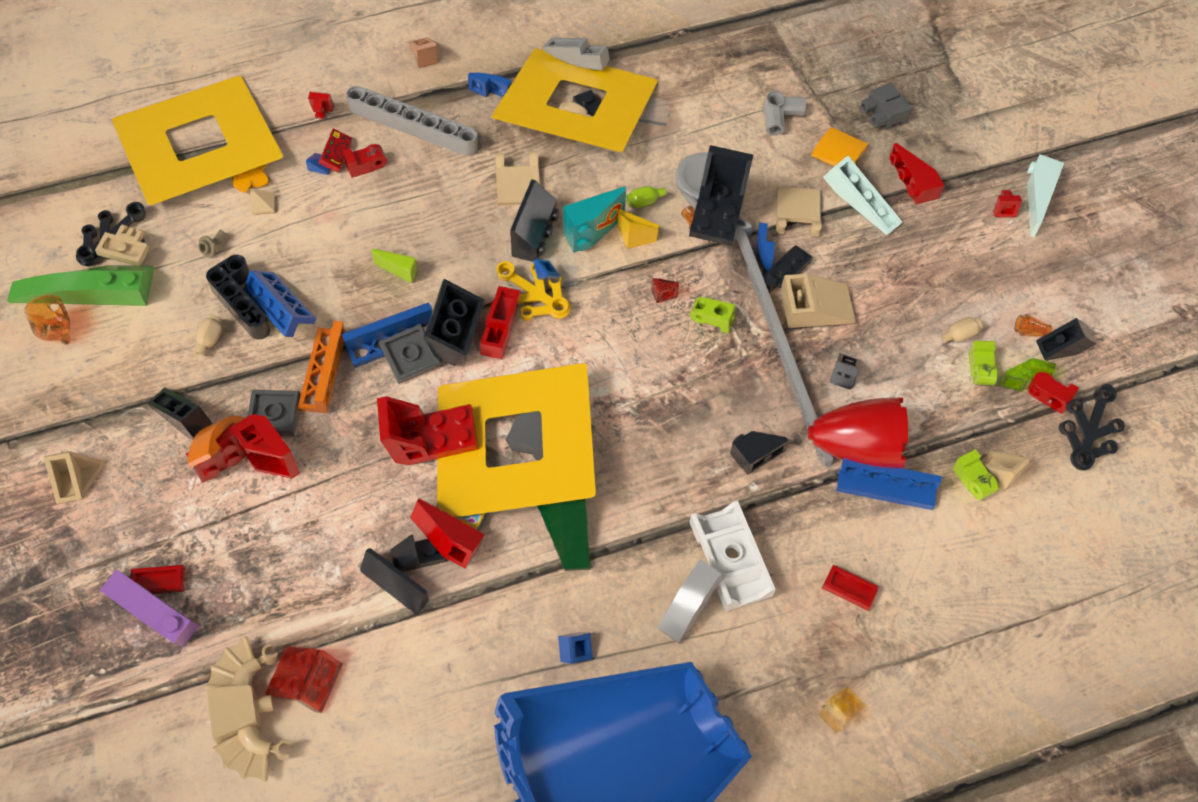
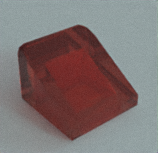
M652 278L651 292L656 303L677 298L678 282Z

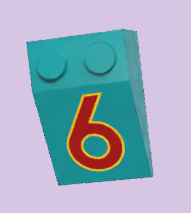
M625 186L563 206V234L573 253L585 251L593 247L617 224L618 211L620 209L625 211Z

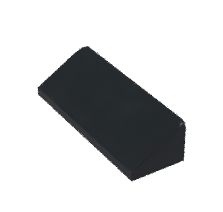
M368 548L366 550L360 567L361 573L413 613L418 614L429 602L427 590L373 549Z

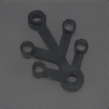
M140 202L128 204L126 207L127 216L111 230L110 224L114 220L111 212L108 210L101 211L98 214L100 221L99 240L95 244H93V239L97 236L95 227L91 224L83 226L81 229L83 245L76 251L77 262L83 266H90L95 264L98 259H106V257L97 255L95 251L104 233L116 235L122 224L129 227L134 221L140 222L144 220L146 210L143 204Z
M1104 384L1095 389L1094 399L1096 402L1089 422L1083 411L1081 400L1073 399L1066 403V410L1070 414H1074L1084 437L1081 444L1075 432L1076 425L1073 421L1066 420L1059 424L1060 433L1067 436L1073 449L1070 460L1077 470H1088L1093 466L1095 458L1114 454L1118 450V445L1114 440L1103 441L1100 447L1091 450L1094 440L1111 433L1122 432L1125 428L1123 420L1119 418L1110 420L1107 425L1098 428L1106 404L1113 402L1117 396L1115 388L1110 384ZM1073 403L1077 406L1076 410L1072 406ZM1114 423H1117L1118 429H1115ZM1066 424H1067V425L1069 426V428H1070L1069 431H1067V430L1065 429V425H1066ZM1107 444L1111 446V451L1107 449Z

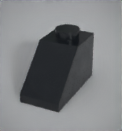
M1078 318L1036 340L1041 354L1046 361L1074 356L1097 344L1088 325Z
M751 431L746 435L740 434L733 440L730 454L748 475L784 453L789 440L784 436Z

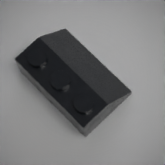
M533 179L529 183L510 229L512 257L530 262L539 259L540 255H544L546 249L545 241L547 238L550 239L553 231L552 223L553 221L557 222L560 211L557 209V199Z
M446 279L442 281L423 338L434 357L456 366L467 357L485 299Z

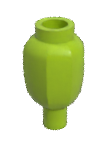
M652 186L633 189L630 194H626V201L629 207L642 208L654 204L659 197L666 196V191L664 187L655 189Z

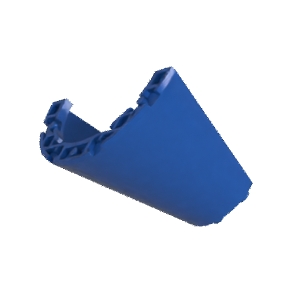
M692 662L508 692L499 696L495 708V715L497 718H500V723L494 725L498 757L506 784L513 783V790L517 792L519 797L514 802H714L750 760L752 755L746 742L739 737L734 729L732 720L726 715L722 716L717 710V697L709 690L701 672L695 668Z

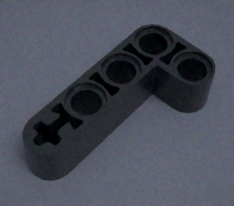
M232 255L207 271V281L213 294L247 333L254 339H264L270 333L267 318L264 312L240 287L247 281L250 272L247 262L242 255Z

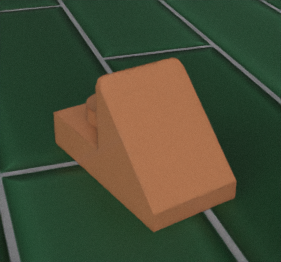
M425 37L408 42L410 50L414 52L418 68L437 63V48L434 40Z

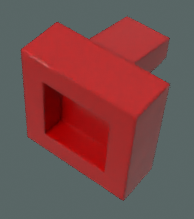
M309 92L308 100L313 112H316V118L324 119L326 111L333 112L334 103L330 94Z
M1002 190L1001 195H998L993 211L994 216L1016 217L1022 202L1020 195H1013L1011 190Z

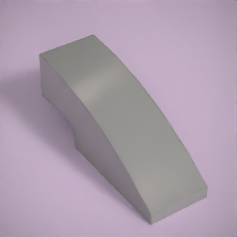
M550 38L543 47L544 51L553 57L587 69L603 70L610 61L608 47L604 45H589L587 38Z
M700 559L681 586L658 629L680 644L708 605L710 596L723 580L722 573Z

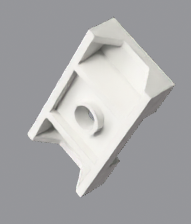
M738 500L732 502L722 511L705 516L697 513L691 514L689 523L697 543L702 546L708 564L722 573L723 580L716 590L725 612L773 597L776 589ZM733 548L738 551L739 556L737 558H729L725 551Z

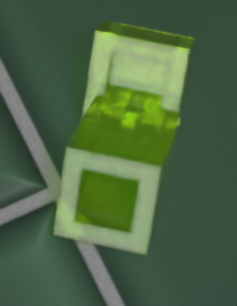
M1031 358L1006 370L999 382V386L1022 392L1029 378L1032 379L1036 373L1046 372L1052 376L1055 372L1056 364Z

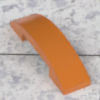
M229 416L200 430L190 445L188 453V465L190 468L212 458L220 449L216 439L224 430L245 419V417Z

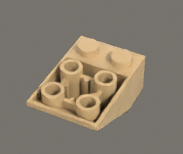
M810 274L784 276L781 295L788 328L852 324L856 322L847 284Z

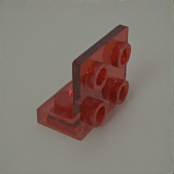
M287 646L265 694L267 696L272 695V698L298 701L313 712L322 713L343 663L324 650Z

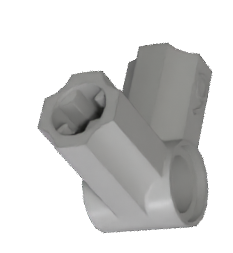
M777 91L769 92L762 109L765 115L766 132L773 136L784 133V115L804 116L806 98L783 96L782 93Z

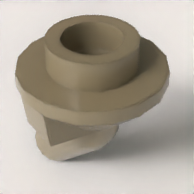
M219 229L213 240L209 236H202L198 243L199 251L207 258L214 256L215 252L219 251V246L227 236V233Z

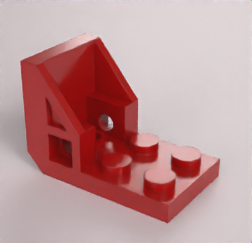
M388 396L377 398L380 441L395 463L412 465L478 450L474 412L471 404L424 414L417 404Z
M251 414L224 430L216 439L220 446L218 452L212 458L193 466L202 483L215 478L226 468L237 465L245 457L254 470L290 479L300 474L291 450L266 416Z

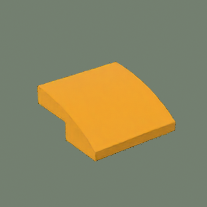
M830 127L816 145L811 156L832 166H836L849 156L856 165L860 156L866 151L868 143Z

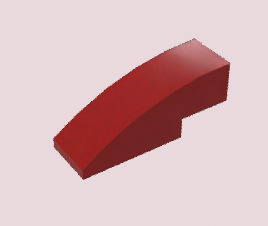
M498 286L486 319V328L480 342V355L503 360L515 320L521 290Z

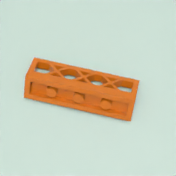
M334 321L332 329L318 327L298 403V410L318 413H327L344 345L342 334L346 333L343 321ZM323 335L330 336L327 346H324L321 342ZM325 354L323 365L319 366L316 360ZM321 373L318 385L314 386L311 379ZM315 393V405L305 404L306 399Z

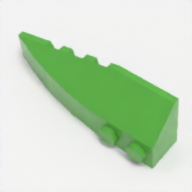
M105 265L29 277L12 282L7 301L8 303L146 306L154 267Z

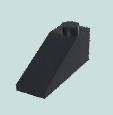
M165 387L147 402L149 407L192 440L200 430L213 424L199 405Z

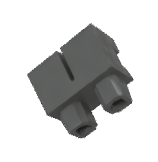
M891 82L871 90L869 97L862 100L860 106L864 114L873 112L871 123L875 128L883 126L886 130L895 123L900 125L908 123L912 111L910 105Z

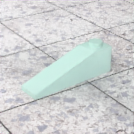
M1041 154L1036 162H1031L1027 171L1030 174L1027 182L1030 236L1035 237L1042 223L1064 165L1063 162Z
M849 156L823 176L837 195L886 235L902 223L901 219Z

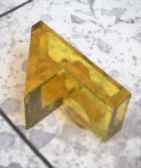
M845 687L823 704V709L819 712V716L838 733L866 705L848 687Z

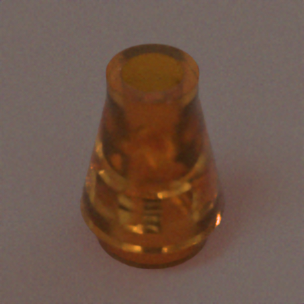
M1029 314L1017 317L1014 330L1020 336H1045L1051 332L1052 326Z

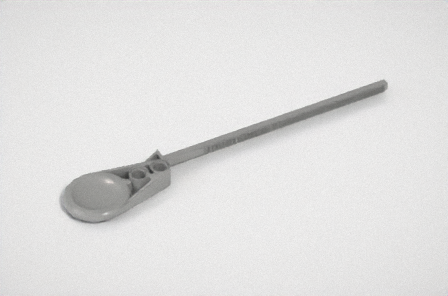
M708 152L687 156L679 163L675 173L676 186L694 211L699 197ZM739 216L734 240H738L748 266L747 272L750 275V282H752L753 289H755L754 292H756L757 299H759L758 302L762 306V313H764L765 320H767L766 323H768L767 327H770V334H772L773 341H775L774 344L778 348V355H781L782 366H785L784 370H786L785 373L789 377V384L793 388L792 392L796 396V403H799L798 407H800L799 410L803 414L802 418H805L803 422H806L805 425L808 429V425H813V421L817 419V416L748 238L751 237L753 226ZM814 446L815 452L819 456L818 460L822 461L823 466H831L833 462L832 455Z

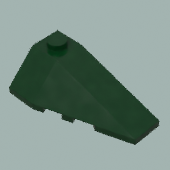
M586 499L537 505L564 571L590 570Z

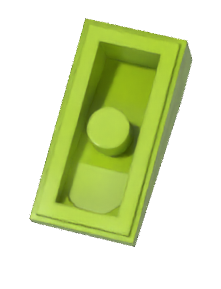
M372 248L371 253L375 265L405 281L413 283L417 273L415 257Z

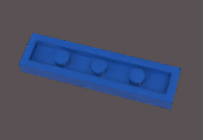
M250 270L243 290L285 337L294 336L298 323L315 324L317 318L274 272Z
M430 303L419 305L343 333L344 345L354 368L385 357L382 350L376 348L379 341L419 324H422V326L428 324L433 311ZM359 349L368 350L366 356L356 359L353 353Z
M844 458L838 471L836 491L933 510L935 507L936 491L941 484L942 476L908 469L866 465Z

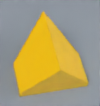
M620 209L618 211L617 226L627 249L658 240L660 225Z

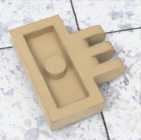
M122 224L116 235L105 232L95 251L99 256L140 267L149 251L148 244L141 242L145 234L144 230L138 229L136 233V228L130 227L128 229V226Z

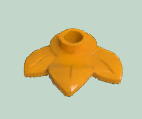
M268 164L232 176L233 186L242 193H247L251 186L254 188L264 187L269 182L262 170Z

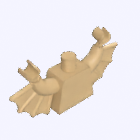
M244 636L237 645L225 648L220 661L211 666V678L205 689L207 690L212 738L217 743L212 750L221 756L223 768L236 770L241 775V779L257 777L266 782L268 780V756L272 752L276 754L278 759L285 760L289 757V754H282L279 748L282 746L292 747V744L287 740H282L275 745L272 741L262 739L258 733V730L261 728L260 714L274 711V702L272 695L257 698L256 691L251 686L253 676L262 668L263 664L272 665L277 661L278 652L272 656L266 655L273 650V645L268 644L263 647L262 656L256 659L247 636Z

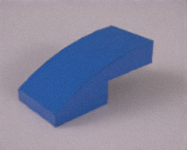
M468 74L469 90L484 97H487L491 92L503 98L512 84L511 80L493 74Z
M759 222L756 235V249L759 261L764 271L768 273L773 263L775 242L766 241L768 223Z

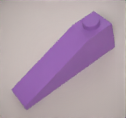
M117 569L100 590L146 625L178 646L184 647L199 627L197 623Z

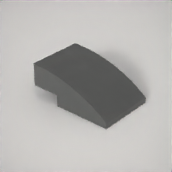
M534 411L517 415L506 437V442L512 451L532 454L536 460L543 458L541 412ZM591 424L592 436L596 429L593 424Z

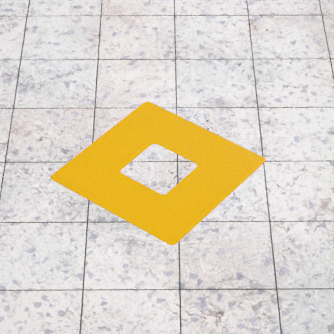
M535 48L491 117L496 120L622 152L658 80L605 66L603 70L578 67L557 59L542 49ZM560 80L606 91V95L593 117L554 108L546 104Z
M235 76L112 119L148 205H154L283 158L281 150L241 76ZM213 115L227 141V145L184 161H178L166 131Z
M585 363L439 386L438 411L467 404L472 405L478 450L437 459L438 509L453 517H461L586 499L595 496L588 371ZM534 411L541 412L543 458L539 461L488 468L486 466V420Z

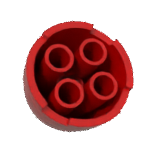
M903 397L868 399L829 411L815 419L813 425H808V440H812L813 445L841 460L845 458L866 465L903 469L906 463V456H902V452H905L906 443H908L907 408L901 407Z

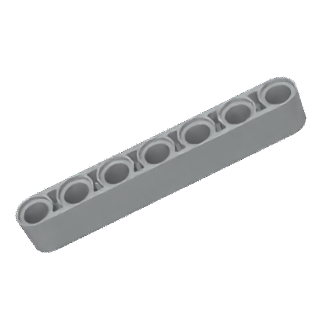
M360 86L350 87L346 92L349 109L356 115L466 156L474 155L478 151L477 132L471 127Z

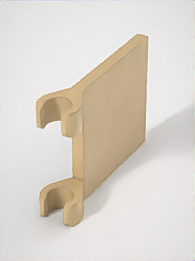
M529 152L530 166L504 167V153H495L498 206L521 205L531 179L536 180L540 184L538 152Z
M777 186L776 234H785L787 221L811 223L810 236L819 237L821 230L820 190Z

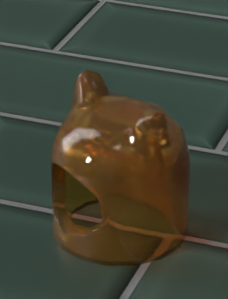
M45 295L35 298L26 305L24 312L31 330L37 338L43 341H61L66 345L70 343L69 331L71 321L61 298ZM51 304L59 305L55 312L51 309Z

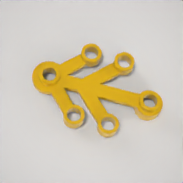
M502 261L497 265L496 271L500 280L511 281L527 292L520 294L518 304L537 301L545 304L538 307H531L529 305L522 307L521 318L523 320L531 321L534 316L547 314L556 319H563L569 315L571 306L569 301L562 297L561 277L557 279L559 280L558 283H552L553 279H548V284L553 291L552 298L545 293L544 280L537 279L534 263L531 264L530 269L531 274L534 276L535 286L517 275L511 262ZM509 272V274L503 275L502 273ZM557 307H562V308H563V310H561V311H557V310H555V309H556ZM530 311L531 314H530V315H524V312Z

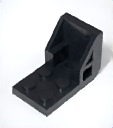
M710 145L689 237L732 246L753 154Z

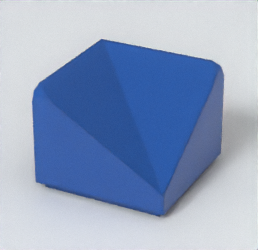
M577 632L558 636L561 662L572 664L593 659L590 633Z

